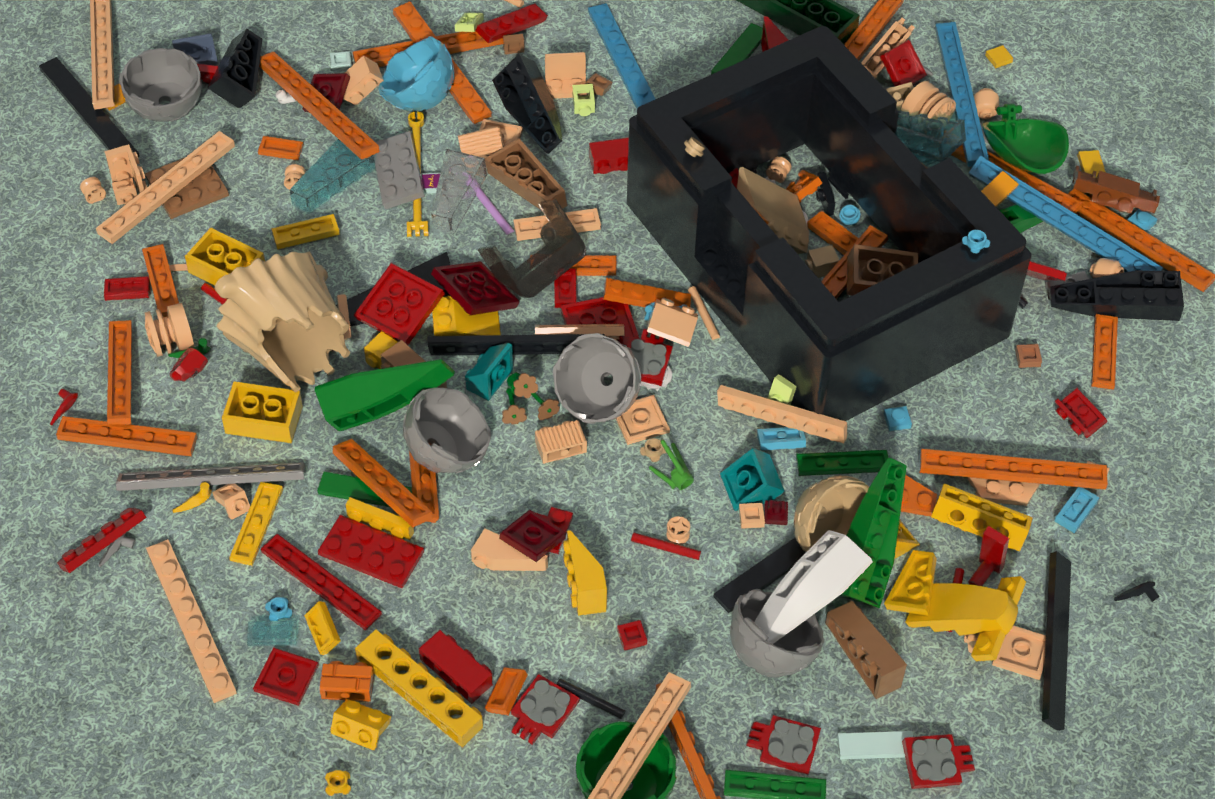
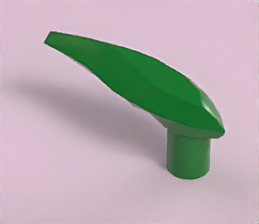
M205 338L199 339L197 347H192L203 355L211 349L207 346ZM187 349L170 353L168 356L180 358Z

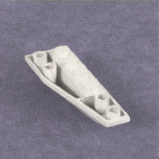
M828 530L781 580L754 623L769 637L767 641L774 644L840 596L872 564V559L846 535Z

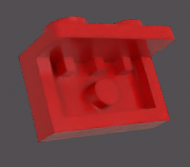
M1078 388L1062 401L1058 398L1054 401L1057 409H1055L1057 414L1063 420L1068 418L1072 422L1070 427L1078 436L1082 433L1088 438L1108 422L1103 414Z

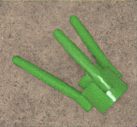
M661 440L660 442L676 468L670 473L671 479L653 466H649V470L668 483L672 489L677 487L679 490H683L693 483L694 478L689 472L675 443H671L672 452L665 440Z

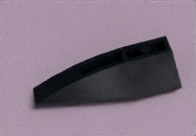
M518 54L492 81L505 109L544 152L549 154L563 141L558 114L536 62Z
M1135 270L1050 286L1049 288L1051 307L1094 317L1096 314L1124 319L1180 321L1184 309L1180 271Z

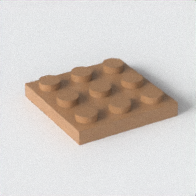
M184 158L145 173L148 183L150 185ZM211 165L163 203L162 206L170 219H173L229 196V193Z

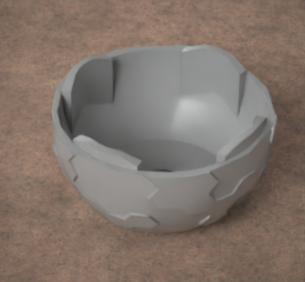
M159 48L144 51L137 57L131 58L119 75V83L128 106L140 117L157 122H174L186 116L196 105L202 88L201 74L197 62L190 55L177 49ZM163 101H170L167 105L160 104Z
M599 333L584 334L577 337L575 341L564 348L552 372L555 393L562 406L573 416L589 424L607 422L618 418L628 411L634 404L641 386V370L632 350L619 341ZM607 373L613 376V382L609 386L604 383V376Z
M449 387L423 389L410 402L403 421V437L414 460L436 473H460L477 465L484 459L483 457L486 454L491 439V431L479 408L466 394Z
M760 589L751 590L747 594L739 596L732 611L730 637L737 657L746 666L754 668L757 673L771 678L793 675L808 667L819 656L818 654L821 652L824 643L823 630L816 616L813 614L774 644H771L767 641L769 637L754 622L773 592H764Z

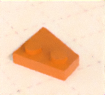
M804 170L798 173L800 176L796 184L794 181L791 182L786 189L798 196L799 203L807 195L816 192L818 186L822 184L818 176Z
M906 475L901 512L931 517L937 494Z

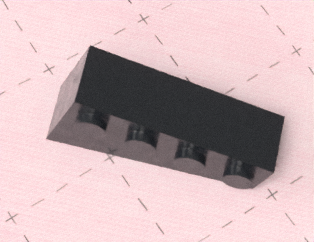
M245 29L235 37L227 48L208 89L237 108L243 107L255 98L263 39L249 29Z

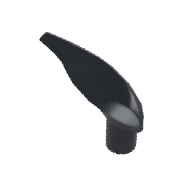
M1148 581L1119 594L1114 598V601L1146 593L1151 602H1153L1160 596L1153 588L1155 582Z

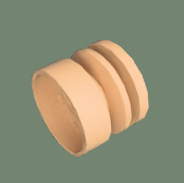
M923 81L907 95L901 108V115L912 124H917V127L928 136H933L950 121L956 108V102L945 93H940V90L929 81Z
M182 303L167 306L168 317H163L161 311L156 309L157 320L152 319L150 311L144 313V326L148 340L157 357L163 356L162 345L166 346L168 354L172 353L171 343L173 342L176 343L180 351L194 347Z

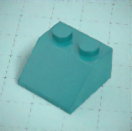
M505 343L492 346L485 354H481L474 368L469 369L465 375L466 390L489 401L513 371L512 344Z
M755 448L750 449L720 473L734 511L739 510V504H765V500H774L785 492L770 454Z

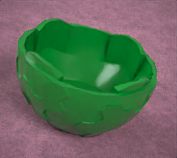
M620 721L596 728L581 746L579 753H577L576 776L578 785L586 799H588L636 723ZM661 734L632 780V789L625 791L621 799H668L672 793L677 779L676 758L670 747L669 740L664 734Z

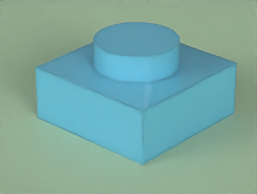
M1138 209L1127 221L1147 232L1156 224L1157 218L1148 212Z
M906 406L884 409V416L889 431L911 428L912 423Z

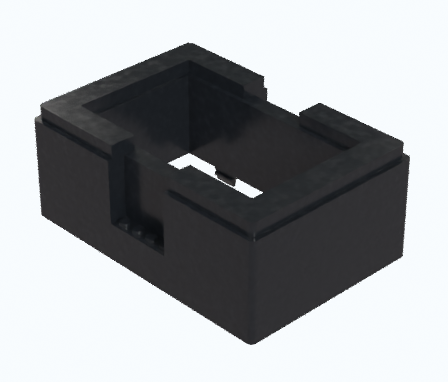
M820 26L637 108V115L629 119L627 205L688 281L696 287L701 297L770 382L773 383L774 377L781 375L797 386L791 406L847 421L1010 337L1032 254L1025 247L1027 242L1025 237L950 158L929 168H926L895 135L899 111L896 109L897 101L829 28ZM691 137L701 142L705 146L702 157L698 155L693 157L687 153L684 142ZM805 144L829 170L830 177H828V180L845 199L850 194L878 227L888 235V238L900 251L918 253V264L838 302L783 237L779 239L732 184V177L729 173L736 168L739 170L740 167H744L757 174L756 169L758 165ZM972 230H981L990 241V246L981 249L979 253H972L971 249L962 243V239L965 236L968 237L969 232Z

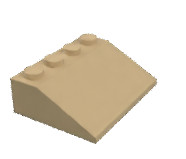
M740 167L737 184L738 191L769 221L768 226L779 239L783 237L797 254L807 253L809 230L798 196L750 170Z

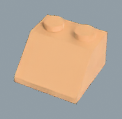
M656 299L647 322V332L689 347L698 320V314L694 313L695 310L688 306H683L682 308L675 306L674 302L669 299Z

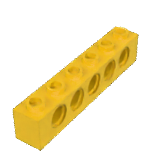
M375 629L355 648L356 658L359 662L373 666V672L378 678L462 748L483 728V716L477 708L469 707L459 693L451 692L442 679L439 677L434 678L422 663L419 662L417 664L411 659V655L404 648L399 649L394 645L393 640L387 634L382 635ZM383 656H389L388 659H381ZM402 670L408 671V672H406V673H404V674L398 673L399 671H402ZM418 685H424V686H425V687H423V688H416V686H418ZM443 700L441 703H434L433 701ZM455 714L461 715L459 718H452L451 716Z

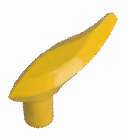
M202 482L200 484V492L189 497L180 506L172 509L173 513L193 509L204 503L212 492L209 489V484Z

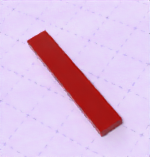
M276 534L261 548L263 554L365 631L382 615V611L279 534Z

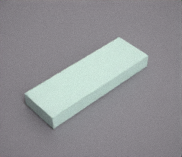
M913 732L838 733L837 740L840 760L905 757L902 740L907 737H913Z

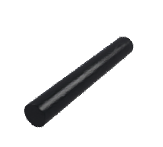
M561 678L557 682L558 686L576 695L581 700L622 719L626 710Z

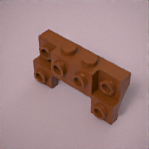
M1076 165L1072 180L1073 188L1083 193H1090L1092 202L1101 206L1105 205L1115 208L1120 212L1132 213L1134 207L1145 212H1156L1160 196L1156 194L1157 190L1154 189L1152 193L1141 190L1140 183L1103 171H1099L1096 178V171L1089 174L1079 171V166Z

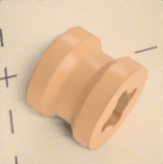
M775 157L767 168L766 175L769 179L782 183L791 171V163L783 157Z
M297 164L287 166L285 169L284 186L289 190L304 188V178L306 176L304 167Z
M89 177L80 184V190L88 203L93 204L105 198L106 191L101 186L98 178Z
M680 516L671 518L667 523L666 533L669 542L682 545L688 541L690 536L689 521Z

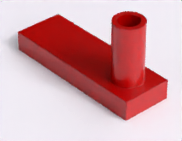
M990 526L983 533L979 557L981 564L968 581L969 585L983 586L993 571L999 574L1004 568L1009 538Z

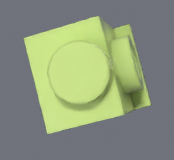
M593 84L572 85L574 114L588 116L591 113H595ZM578 93H588V95L578 96Z

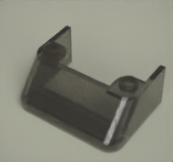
M556 199L538 203L549 221L542 227L540 233L541 239L546 246L516 269L510 261L504 260L495 245L478 249V252L495 278L523 298L536 296L586 255V246Z

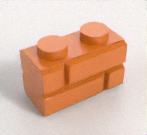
M332 661L330 664L323 663L320 681L321 699H349L371 702L374 680L373 666L363 662H357L354 665H345L340 661Z

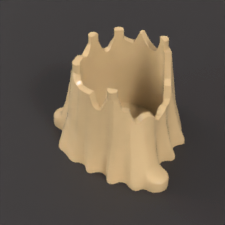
M290 252L285 256L274 254L267 261L257 258L248 267H237L231 274L221 277L216 282L215 291L220 297L228 298L218 309L223 314V318L216 327L223 331V335L228 340L239 346L244 352L252 355L283 383L290 386L294 392H298L301 389L296 380L314 385V373L323 370L327 375L334 373L335 369L330 365L328 355L331 350L339 352L343 358L350 355L344 340V333L347 332L350 325L345 321V317L337 308L325 283L328 278L327 271L322 265H313L308 253Z

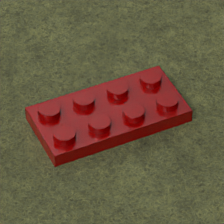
M342 515L338 517L318 549V555L402 589L424 553L423 547Z

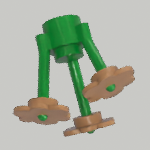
M515 372L507 379L509 388L506 390V393L509 397L510 406L508 410L502 411V421L505 424H518L527 419L525 408H519L515 405L513 395L517 397L524 396L525 398H529L532 395L541 405L538 408L539 420L549 419L557 414L560 409L558 406L559 401L547 399L544 402L536 393L538 390V385L535 383L536 378L529 376L527 373L519 374Z

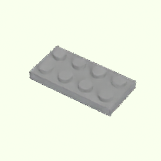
M408 131L376 142L379 145V153L373 156L384 208L389 209L425 197L411 132Z

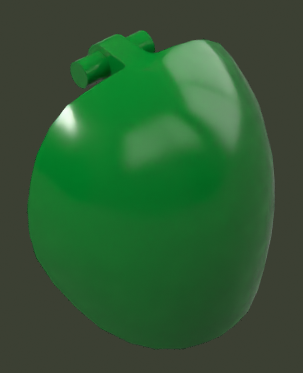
M1004 104V106L997 107V114L1002 115V120L982 124L990 147L1001 159L1016 168L1031 173L1046 174L1057 170L1067 157L1069 149L1067 130L1062 125L1048 120L1033 118L1016 120V113L1022 112L1021 105Z

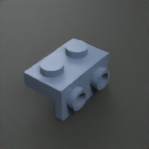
M212 34L172 40L173 49L190 55L197 64H218Z

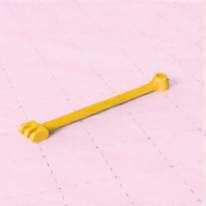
M413 111L408 115V124L412 128V136L421 174L420 130L424 125V115L417 111L418 122H415V112ZM421 198L413 200V221L407 222V237L412 236V230H415L416 237L420 236V230H423L424 236H428V221H422Z

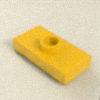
M318 601L304 617L319 654L326 655L341 640L326 603Z

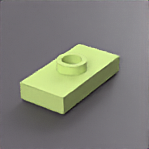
M464 13L455 24V32H475L477 25L484 21V15L482 13Z
M777 375L774 377L767 399L791 405L797 386L781 375Z

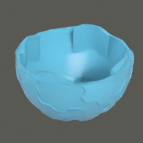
M429 36L408 47L406 50L396 53L389 60L386 71L382 76L384 81L379 84V94L395 107L407 111L428 110L439 104L447 96V90L451 89L454 80V67L451 55L445 44Z

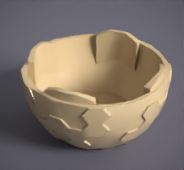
M839 475L828 477L808 487L798 499L794 516V533L801 548L807 552L828 530L847 535L851 522L869 486L857 478Z

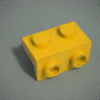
M346 699L334 712L330 732L333 735L375 750L378 745L379 736L390 724L391 716L382 713L380 710L361 705L357 701Z

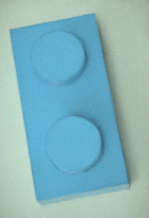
M788 427L757 429L760 451L806 447L804 431Z
M1078 487L1058 513L1054 522L1075 533L1098 503L1100 497L1082 487Z

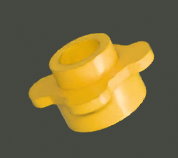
M341 770L327 773L325 776L327 781L326 794L329 796H333L336 793L348 794L351 791V787L348 785L350 773Z

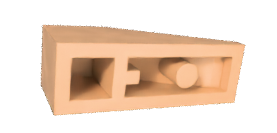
M485 528L471 549L472 562L481 569L546 571L548 568L547 555L535 562L499 539V534Z

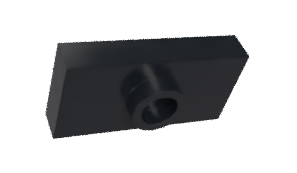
M819 172L817 176L822 181V184L818 186L816 198L818 202L822 203L824 212L828 216H833L836 202L826 173Z

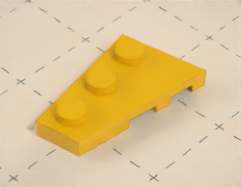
M912 551L884 602L887 610L929 616L937 560L933 552Z

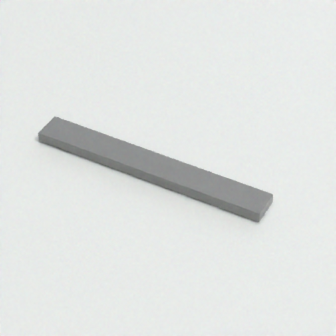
M305 463L120 473L116 481V490L200 486L202 482H207L209 485L303 480L305 476Z

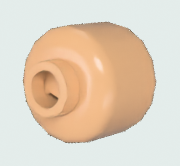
M984 88L974 94L978 116L981 119L989 120L997 115L996 110L999 107V96L992 89Z
M1108 258L1098 259L1096 264L1093 263L1090 268V275L1093 278L1124 273V268L1119 261Z

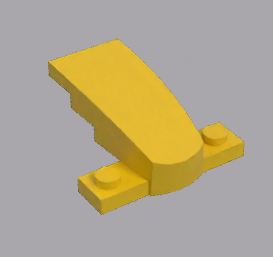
M1022 576L1001 578L997 589L968 584L933 583L929 616L909 613L905 623L911 628L929 626L934 632L955 630L959 636L979 633L971 654L972 658L975 661L996 660L1005 636L1012 629L1018 614L1017 605L1026 581Z

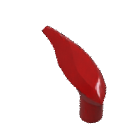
M66 389L59 391L58 395L63 398V401L50 422L51 426L72 407L78 397V393H70Z

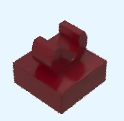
M765 500V524L787 525L788 502Z

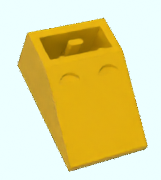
M568 530L567 540L563 541L564 565L568 570V587H571L572 608H577L578 616L606 612L607 586L603 567L574 533Z

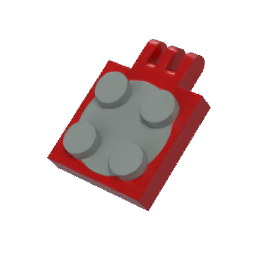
M643 329L641 339L630 336L627 347L632 350L639 363L641 381L662 386L673 346L663 344L665 338L659 336V339H656L655 334L651 333V336L647 337V329Z
M538 674L511 710V715L519 719L511 733L517 735L520 729L523 728L520 738L525 740L529 733H531L532 735L528 740V743L531 745L535 743L541 733L553 738L577 706L580 698Z
M775 715L772 716L770 725L759 722L752 723L751 728L753 730L750 731L749 738L753 739H748L746 746L763 750L760 762L809 775L821 728Z
M952 734L907 737L902 740L912 789L960 785L962 783V772L975 771L974 764L964 765V763L973 761L972 755H962V753L971 751L970 745L955 746Z

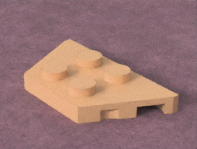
M967 478L971 486L975 488L977 496L1001 504L1027 506L1033 494L1040 486L1038 483Z

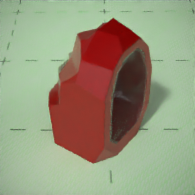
M188 348L175 363L169 375L174 381L185 382L188 378H194L208 363V360L198 350Z

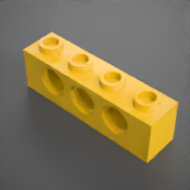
M945 483L931 515V518L937 519L942 523L950 524L960 528L962 531L973 533L982 538L984 531L990 526L1009 538V549L1019 552L1028 535L1033 519L1031 516Z

